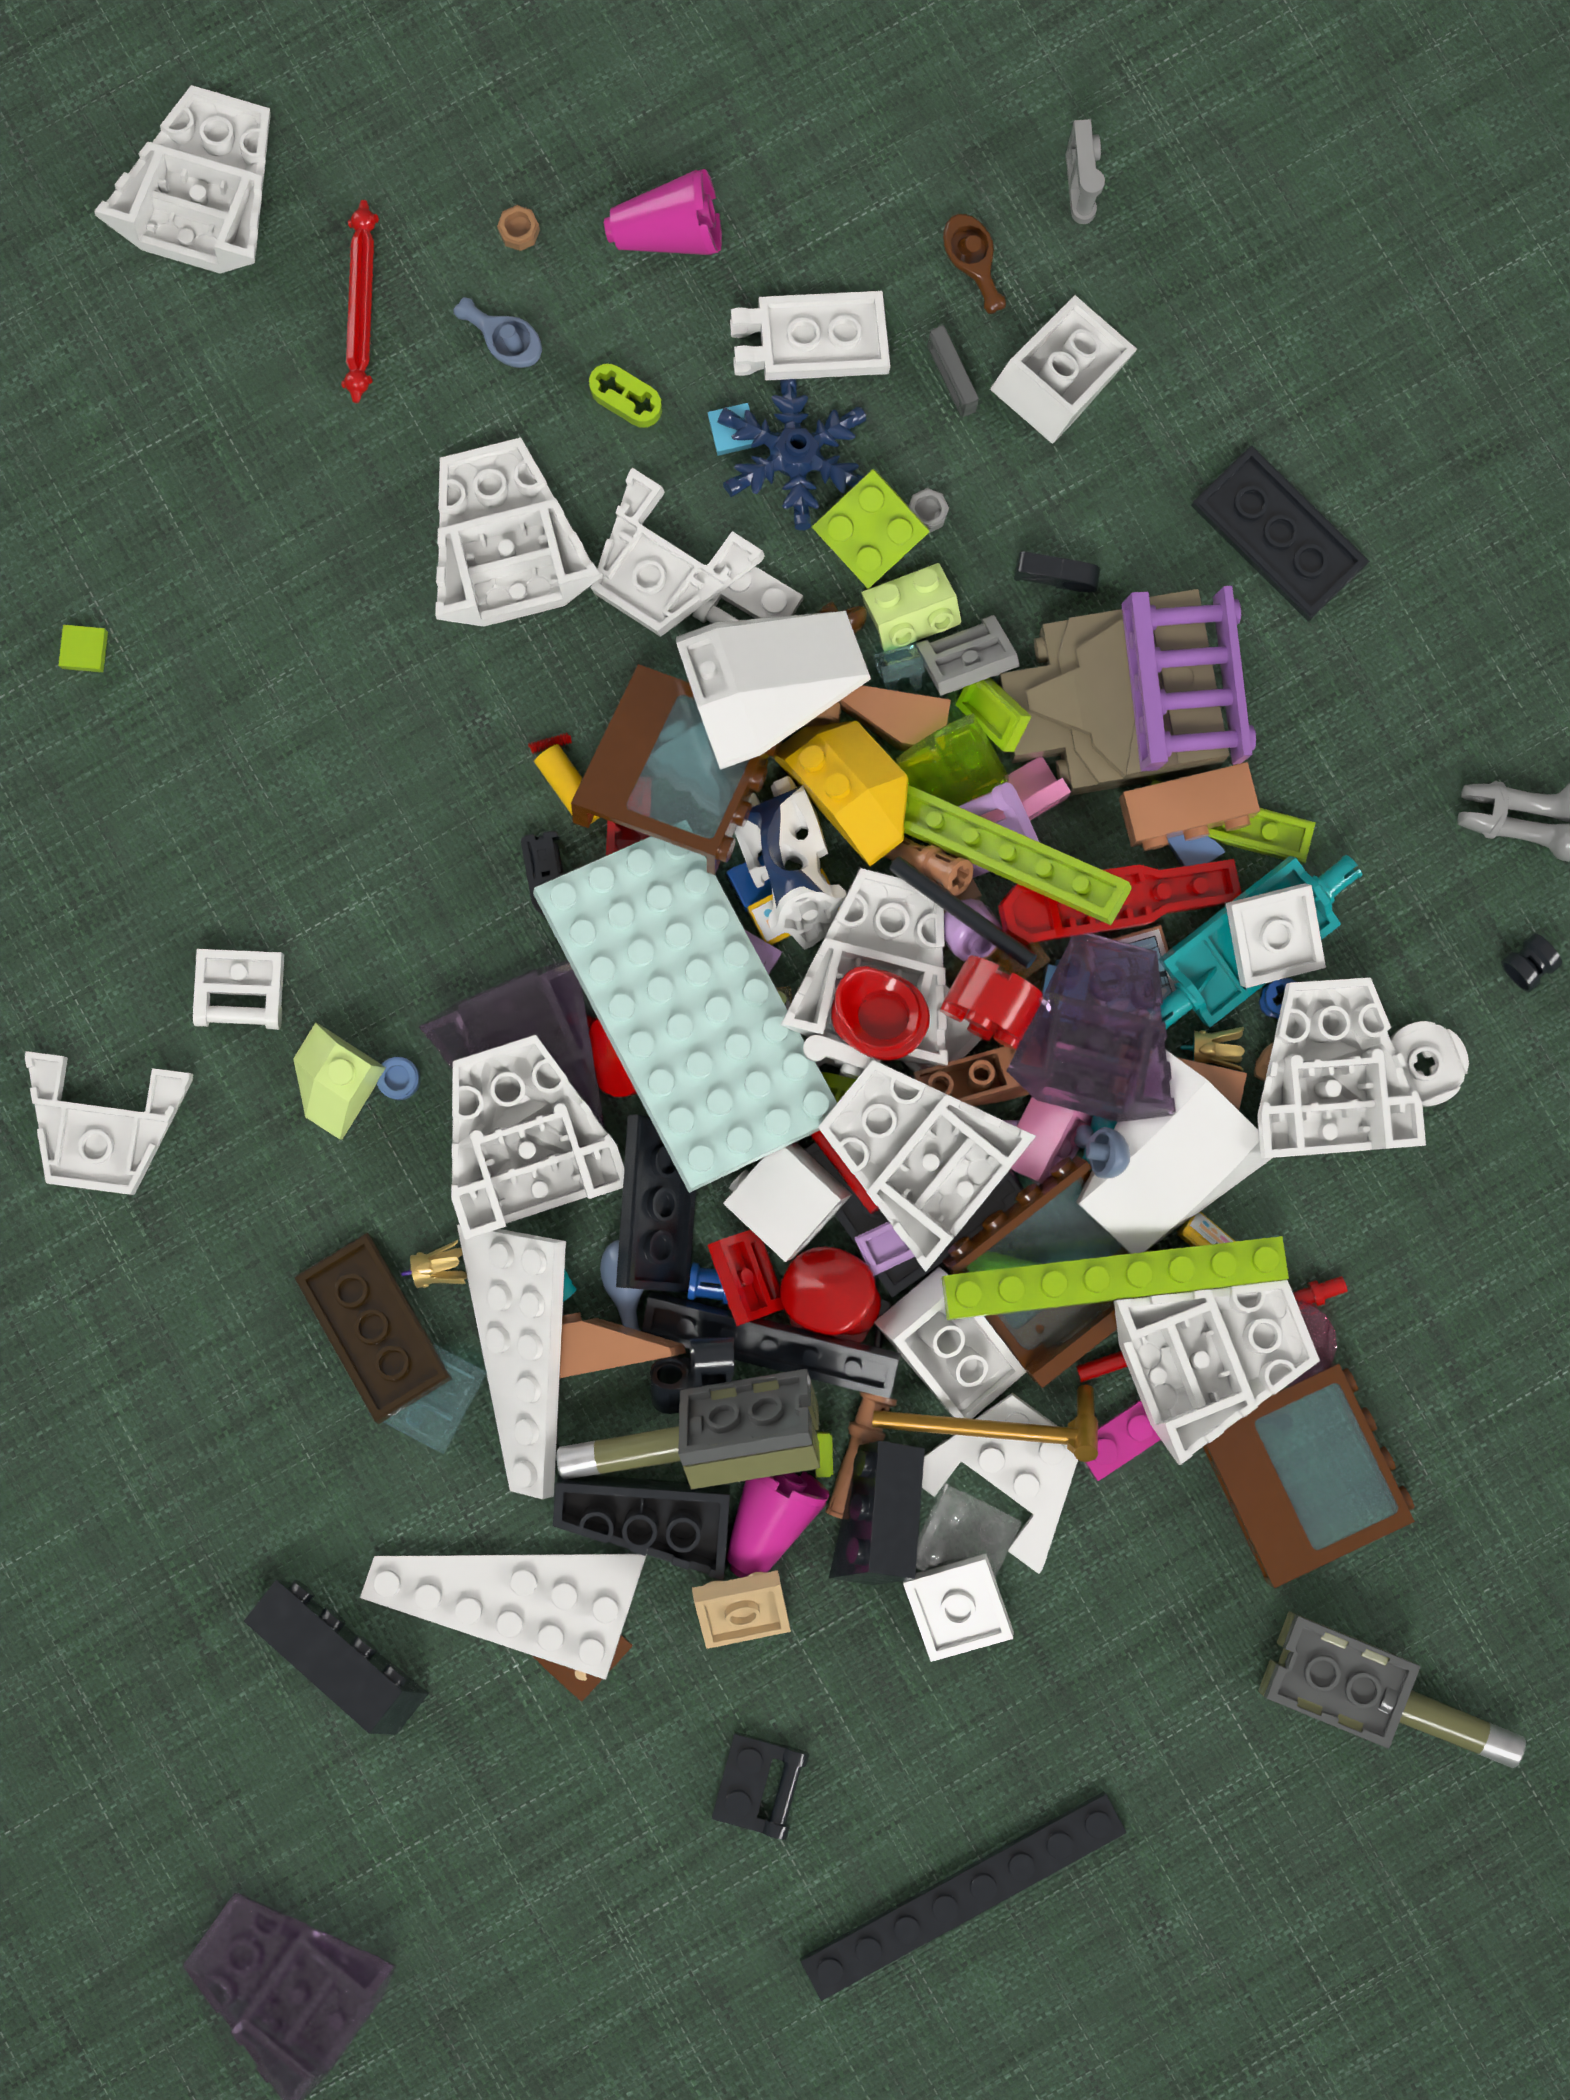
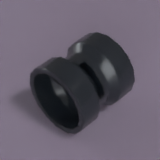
M1534 933L1523 942V949L1519 952L1510 953L1501 961V965L1510 979L1519 988L1529 993L1540 984V978L1544 974H1551L1562 966V959L1556 949L1544 937Z

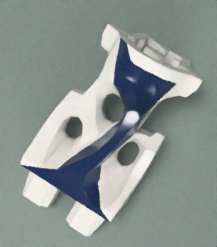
M786 776L775 781L771 786L774 798L760 803L756 794L752 793L748 801L752 803L748 820L744 827L737 825L735 835L756 887L764 886V881L770 879L773 894V908L769 914L768 921L772 933H789L805 950L825 938L847 893L839 884L829 885L824 881L820 872V858L828 854L816 809L803 785L797 788L791 777ZM800 829L808 830V836L804 840H798L796 837V833ZM761 851L765 866H761L758 861V853ZM787 860L803 865L801 870L788 871L784 866Z

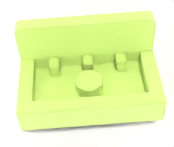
M939 563L861 592L864 604L878 630L884 652L907 646L910 643L961 624L957 596Z

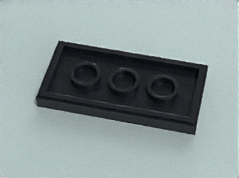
M1252 445L1191 504L1308 622L1370 562Z
M628 1115L616 1288L688 1292L696 1190L688 1192L650 1117L644 1115Z

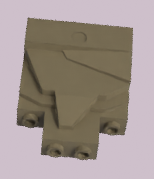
M1198 589L1149 597L1150 605H1155L1156 609L1201 606ZM1122 609L1043 624L1039 638H1034V649L1037 662H1044L1045 666L1000 673L997 684L1032 716L1015 751L1010 752L1011 763L1030 761L1039 757L1048 758L1061 755L1062 760L1056 761L1058 780L1064 779L1071 791L1069 796L1149 783L1153 779L1160 781L1217 770L1229 756L1228 748L1172 752L1171 756L1168 757V762L1160 769L1141 772ZM1205 623L1157 626L1156 630L1153 631L1155 647H1159L1161 651L1209 647ZM1212 664L1162 668L1161 672L1158 673L1159 687L1164 689L1166 693L1217 689ZM1220 706L1167 710L1166 714L1163 715L1164 730L1169 731L1170 735L1225 731Z

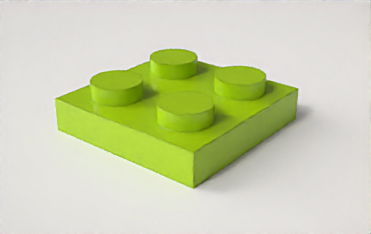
M872 469L812 526L816 533L867 589L930 532L929 528L875 469Z

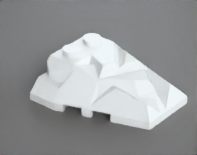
M1371 978L1286 984L1257 1115L1261 1159L1426 1146L1422 1101L1417 1090L1411 1091L1402 1067L1406 1066V1062L1402 1053L1395 1052L1387 1032L1391 1026Z
M536 1035L453 1061L451 1199L465 1240L506 1227V1223L585 1197L591 1199L623 1188L624 1166L617 1144L593 1115L592 1110L579 1096L568 1081L567 1076Z

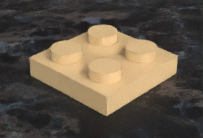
M778 1570L767 1573L755 1572L747 1577L728 1581H711L704 1586L692 1588L694 1604L706 1649L791 1632Z

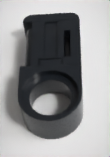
M1021 551L1017 558L1014 580L1056 586V588L1077 592H1095L1098 589L1101 568L1088 562Z
M555 831L544 832L541 836H535L534 834L526 835L521 839L531 902L537 913L542 917H545L533 894L534 888L565 874L563 873L559 845L554 843V840H560Z

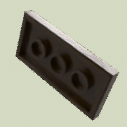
M369 1233L364 1234L294 1277L377 1424L384 1422L453 1379Z

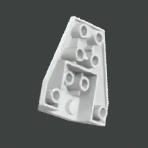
M846 611L716 622L676 637V644L720 770L762 755L871 679Z

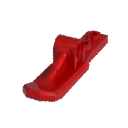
M1234 859L1163 870L1139 864L1104 870L1129 881L1132 887L1112 925L1019 884L1012 886L999 904L998 909L1003 931L1022 944L1027 945L1047 940L1147 925L1164 914L1226 905V903L1232 902L1242 893Z

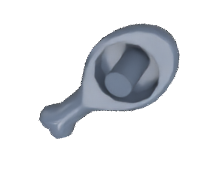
M465 297L453 309L454 315L458 319L467 320L481 330L489 351L500 362L511 367L525 368L536 364L540 359L542 353L541 340L528 322L514 316H489L477 309L473 300Z
M1089 1125L1077 1127L1074 1142L1077 1147L1086 1148V1158L1089 1159L1090 1166L1097 1177L1104 1179L1115 1178L1126 1170L1130 1163V1150L1127 1141L1118 1131L1103 1127L1093 1133Z
M619 1240L610 1243L602 1254L600 1264L601 1279L606 1292L618 1309L622 1326L641 1331L638 1325L636 1309L643 1289L616 1288Z

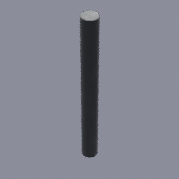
M900 856L892 862L889 868L892 873L1026 969L1032 965L1037 957V954Z

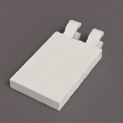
M882 291L759 297L758 308L731 309V337L743 338L760 331L762 346L743 345L734 347L735 357L733 362L735 375H750L761 369H764L765 380L889 374L890 359Z

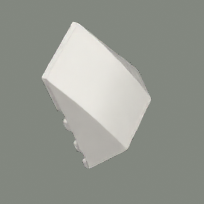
M191 85L160 125V133L153 142L148 141L139 152L140 159L128 174L124 172L115 183L116 190L106 202L102 200L95 209V216L139 249L217 273H224L254 264L271 115L270 108Z
M521 437L440 458L438 506L440 522L437 541L439 557L436 576L438 592L435 612L437 620L484 627L563 607L601 578L594 563L591 562L585 552L582 542L566 519L560 504L548 488L545 478Z
M860 868L780 1025L807 1037L820 1035L847 1044L837 1034L831 1020V1007L840 980L848 971L860 966L886 970L905 978L915 985L924 996L930 1013V1025L922 1042L912 1053L895 1060L947 1066L948 1053L945 1050L947 1016L939 1010L944 1001V985H946L945 968H943V947L945 946L944 909L901 878Z
M1157 1046L1151 1057L1154 1061L1144 1079L1140 1078L1133 1092L1136 1096L1125 1117H1120L1114 1128L1128 1143L1130 1150V1163L1119 1176L1108 1179L1097 1177L1092 1170L1076 1201L1084 1211L1130 1254L1146 1252L1272 1159H1261L1259 1130L1206 1078L1161 1046Z
M875 1060L870 1062L818 1127L852 1174L855 1175L867 1191L866 1193L875 1205L878 1206L893 1226V1229L902 1241L905 1242L917 1258L916 1260L925 1272L960 1232L1036 1137L1025 1130Z
M1288 1280L1114 1301L1120 1349L1150 1425L1178 1465L1187 1461L1193 1456L1192 1454L1207 1443H1211L1223 1434L1227 1428L1242 1417L1250 1414L1258 1408L1259 1404L1271 1395L1278 1393L1320 1361Z

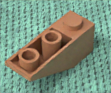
M1037 1037L1021 1041L1016 1050L1004 1046L948 1062L947 1066L937 1065L913 1072L915 1080L971 1106L1008 1101L1032 1094L1038 1089L1043 1091L1049 1080V1074Z

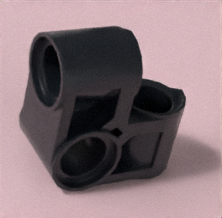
M690 1337L691 1358L666 1357L657 1360L650 1370L651 1401L654 1408L664 1414L679 1413L680 1390L731 1382L732 1376H734V1337Z

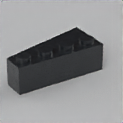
M559 1474L555 1483L553 1526L606 1544L607 1542L628 1548L631 1552L643 1556L647 1554L671 1562V1565L687 1570L690 1568L709 1574V1577L724 1581L730 1485L721 1484L691 1489L689 1482L595 1475L565 1480Z
M276 1580L245 1618L244 1622L369 1734L397 1735L429 1693L409 1678L400 1668L378 1653L376 1647L367 1639L356 1635L345 1626L346 1621L339 1614L328 1607L324 1609L313 1600L315 1594L306 1585L298 1580L293 1582Z

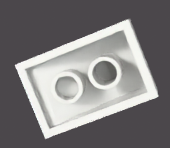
M1074 295L1010 359L990 390L1053 444L1125 365L1137 348Z
M938 1267L874 1323L897 1352L901 1353L902 1358L952 1417L973 1419L1023 1376L1026 1370L984 1316L947 1320L941 1277L948 1274Z

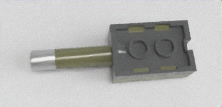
M807 1369L680 1390L679 1426L561 1446L556 1454L558 1471L560 1476L567 1480L681 1461L691 1489L818 1469L820 1468L819 1440L816 1434V1430H819L818 1402Z
M1291 1611L1288 1612L1277 1640V1644L1284 1649L1279 1662L1270 1659L1258 1690L1265 1698L1388 1749L1391 1746L1398 1724L1402 1723L1511 1768L1517 1767L1521 1762L1526 1749L1524 1736L1413 1691L1412 1688L1421 1666Z

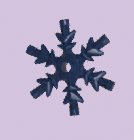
M796 379L780 380L782 397L778 395L772 396L773 402L782 412L774 414L779 421L785 424L782 432H771L766 419L762 426H760L755 416L749 410H745L744 418H741L725 407L720 413L717 423L737 430L731 436L732 439L754 440L751 447L765 444L770 449V456L767 459L752 456L756 464H736L734 468L742 474L725 481L723 487L730 497L735 496L750 485L753 494H758L765 478L772 485L774 471H780L791 479L782 488V490H791L782 506L784 509L794 507V525L796 530H807L811 528L808 506L815 509L819 508L817 500L808 491L816 490L813 483L806 479L809 471H820L825 484L830 477L841 493H846V484L853 488L865 477L853 473L859 467L857 463H837L840 456L825 459L820 453V448L823 444L838 447L839 445L835 439H854L856 435L849 429L865 422L866 415L861 407L852 409L841 418H839L837 410H832L825 426L818 419L816 432L809 433L807 429H802L800 423L809 415L808 413H800L807 403L808 396L802 395L797 397Z

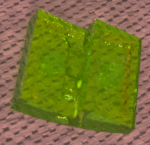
M974 713L933 732L897 758V765L906 773L910 786L956 806L963 805L974 798L992 792L995 786L1006 782L1009 783L1008 774Z

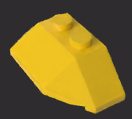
M857 720L803 727L781 744L779 752L774 758L775 761L799 787L803 785L810 800L870 867L904 841L908 777Z

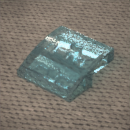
M433 1344L453 1379L388 1418L383 1423L444 1454L460 1427L466 1411L486 1378L487 1372Z

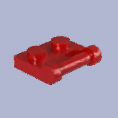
M752 1230L707 1245L736 1326L784 1309L780 1296V1285L765 1244Z

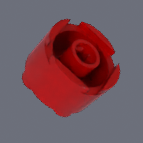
M970 955L959 971L939 1010L956 1021L962 1022L965 1019L970 1022L967 1030L986 1041H990L991 1037L995 1035L994 1039L997 1042L1016 1050L1038 1011L1044 994L1017 974L1012 972L1011 975L997 970L999 965L981 957Z

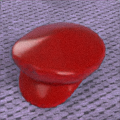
M860 966L848 971L840 980L831 1007V1020L837 1034L852 1048L868 1057L887 1061L905 1057L919 1046L928 1031L930 1013L924 996L911 982L886 970Z
M825 1246L804 1251L789 1264L781 1281L780 1296L785 1311L794 1322L811 1331L826 1335L843 1334L853 1336L869 1330L878 1318L881 1299L876 1288L873 1272L863 1260L842 1249Z

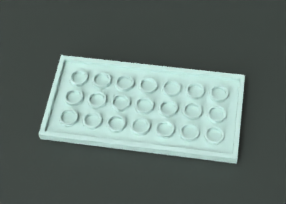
M686 821L675 826L692 833ZM651 836L534 888L533 894L689 1193L820 1130L818 1128L819 1125L836 1106L837 1102L816 1062L807 1059L804 1055V1040L801 1034L780 1025L788 1010L715 875L707 872V859L705 856Z

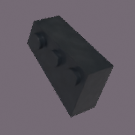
M880 1440L858 1446L829 1579L869 1585L915 1579L925 1448Z

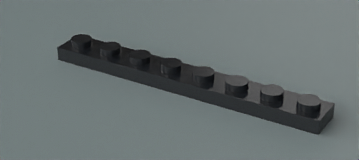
M1103 1791L801 1957V1964L820 2000L823 2001L1127 1832L1108 1796Z

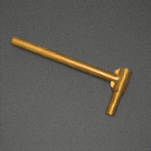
M1090 1385L1078 1387L1077 1417L1068 1423V1427L873 1411L872 1428L1067 1445V1449L1074 1454L1076 1459L1083 1462L1093 1461L1098 1456V1420L1094 1416V1388Z

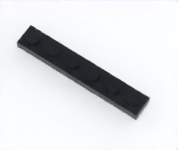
M651 1292L648 1297L642 1332L684 1344L685 1348L691 1349L690 1337H734V1360L781 1372L807 1369L810 1379L889 1399L892 1394L901 1355L898 1352L761 1318L736 1326L732 1312L729 1310L656 1292Z

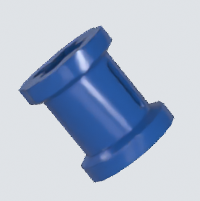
M1284 978L1273 981L1262 989L1259 1005L1261 1011L1267 1017L1279 1019L1282 1004L1276 1006L1273 998L1278 993L1282 994L1285 992L1287 983H1294L1296 981L1291 978Z
M692 1262L687 1300L694 1301L696 1297L722 1300L723 1305H728L722 1285L716 1286L701 1283L707 1282L721 1285L716 1269L701 1268L699 1263Z

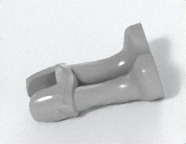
M1498 781L1490 784L1464 785L1461 797L1469 801L1493 804V814L1460 812L1457 818V825L1482 833L1485 838L1494 839L1496 836L1537 843L1549 848L1557 859L1570 862V824H1545L1507 817L1509 809L1570 822V783L1558 794H1539L1506 787L1503 782Z

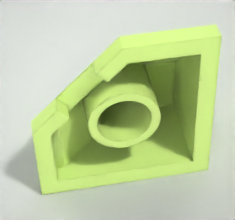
M315 1023L293 1058L306 1118L338 1139L343 1140L386 1067L320 1024Z

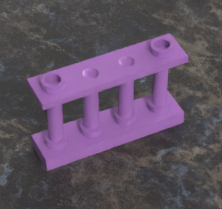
M1224 586L1212 597L1213 605L1156 609L1155 605H1150L1148 592L1131 593L1121 604L1141 772L1160 769L1168 762V757L1171 756L1172 752L1230 748L1232 764H1241L1252 756V751L1256 746V733L1254 726L1249 725L1237 630V625L1241 620V607L1239 600L1233 597L1232 586ZM1215 622L1218 647L1165 651L1155 647L1153 631L1156 630L1157 626ZM1220 664L1223 689L1166 693L1164 689L1159 687L1158 673L1161 672L1162 668ZM1225 706L1228 731L1170 735L1169 731L1164 730L1163 715L1166 714L1167 710Z

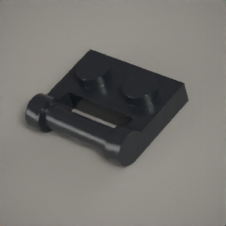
M734 1732L712 1819L760 1832L776 1839L786 1840L790 1825L787 1824L801 1767H806L809 1753L790 1746ZM774 1758L785 1762L771 1816L767 1818L759 1816L758 1811L772 1759Z

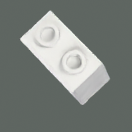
M797 1142L759 1159L760 1162L750 1173L747 1170L743 1171L730 1185L729 1189L733 1193L723 1203L784 1262L797 1257L852 1195Z

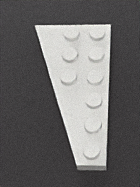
M459 1224L457 1228L509 1489L512 1492L539 1499L553 1497L566 1241L497 1229L465 1240Z
M640 1554L374 1556L360 1598L606 1680L647 1554L646 1556Z

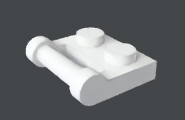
M753 567L694 611L693 617L703 623L706 620L711 623L739 621L716 607L721 598L755 619L793 616L803 600V595L759 568Z
M197 949L193 1003L194 1026L208 1027L210 1022L265 1025L266 1029L280 1030L282 1024L281 1005L284 954L282 952ZM210 993L266 996V1008L210 1006Z
M820 1035L810 1036L806 1039L803 1046L804 1055L807 1059L815 1061L818 1067L825 1063L840 1068L839 1075L857 1079L872 1060L879 1063L881 1061L858 1052L850 1045Z

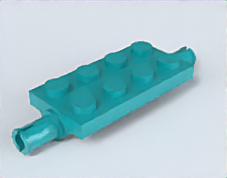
M1344 855L1341 857V860L1319 877L1315 875L1311 877L1296 857L1289 856L1233 901L1304 883L1312 885L1322 940L1341 925L1332 911V904L1335 902L1334 897L1356 879L1361 878L1362 872L1359 868L1354 870L1353 868L1357 866L1356 862L1348 855ZM1226 906L1158 959L1174 981L1175 990L1146 1012L1149 1018L1154 1017L1152 1022L1162 1032H1165L1169 1026L1191 1009L1195 1011L1205 1026L1211 1027L1266 984L1248 988L1240 986Z

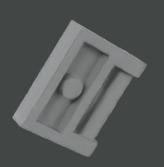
M1091 119L1074 121L1065 154L1071 215L1075 222L1079 224H1088L1093 221L1097 211L1095 200L1101 194L1105 185L1104 175L1096 169V161H1099L1101 156L1099 134L1092 135Z
M995 615L983 618L981 620L982 624L930 643L928 640H924L915 644L920 662L926 668L940 696L1019 667L1017 653Z

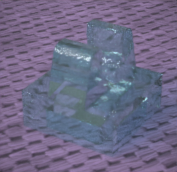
M914 644L874 654L877 671L888 690L898 691L897 683L901 678L905 677L910 678L911 685L915 691L921 689L922 673L925 670L922 656Z

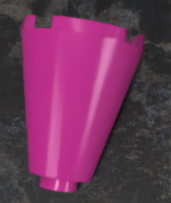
M694 170L610 209V217L604 218V228L608 242H615L618 250L699 255H712L721 251L722 232L720 215L715 213L712 200L716 199V195L707 170Z
M805 1471L802 1472L801 1476L795 1473L746 1480L726 1554V1559L731 1564L730 1570L740 1578L747 1577L755 1572L767 1573L826 1506L829 1491L824 1485Z

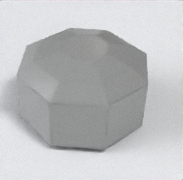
M926 488L913 494L909 504L910 509L929 528L930 532L943 527L949 507L942 493Z

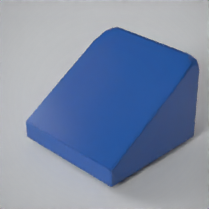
M763 856L758 857L759 864L765 866ZM746 862L726 871V875L745 912L748 911V906L772 894L770 879L764 881V886L756 887Z

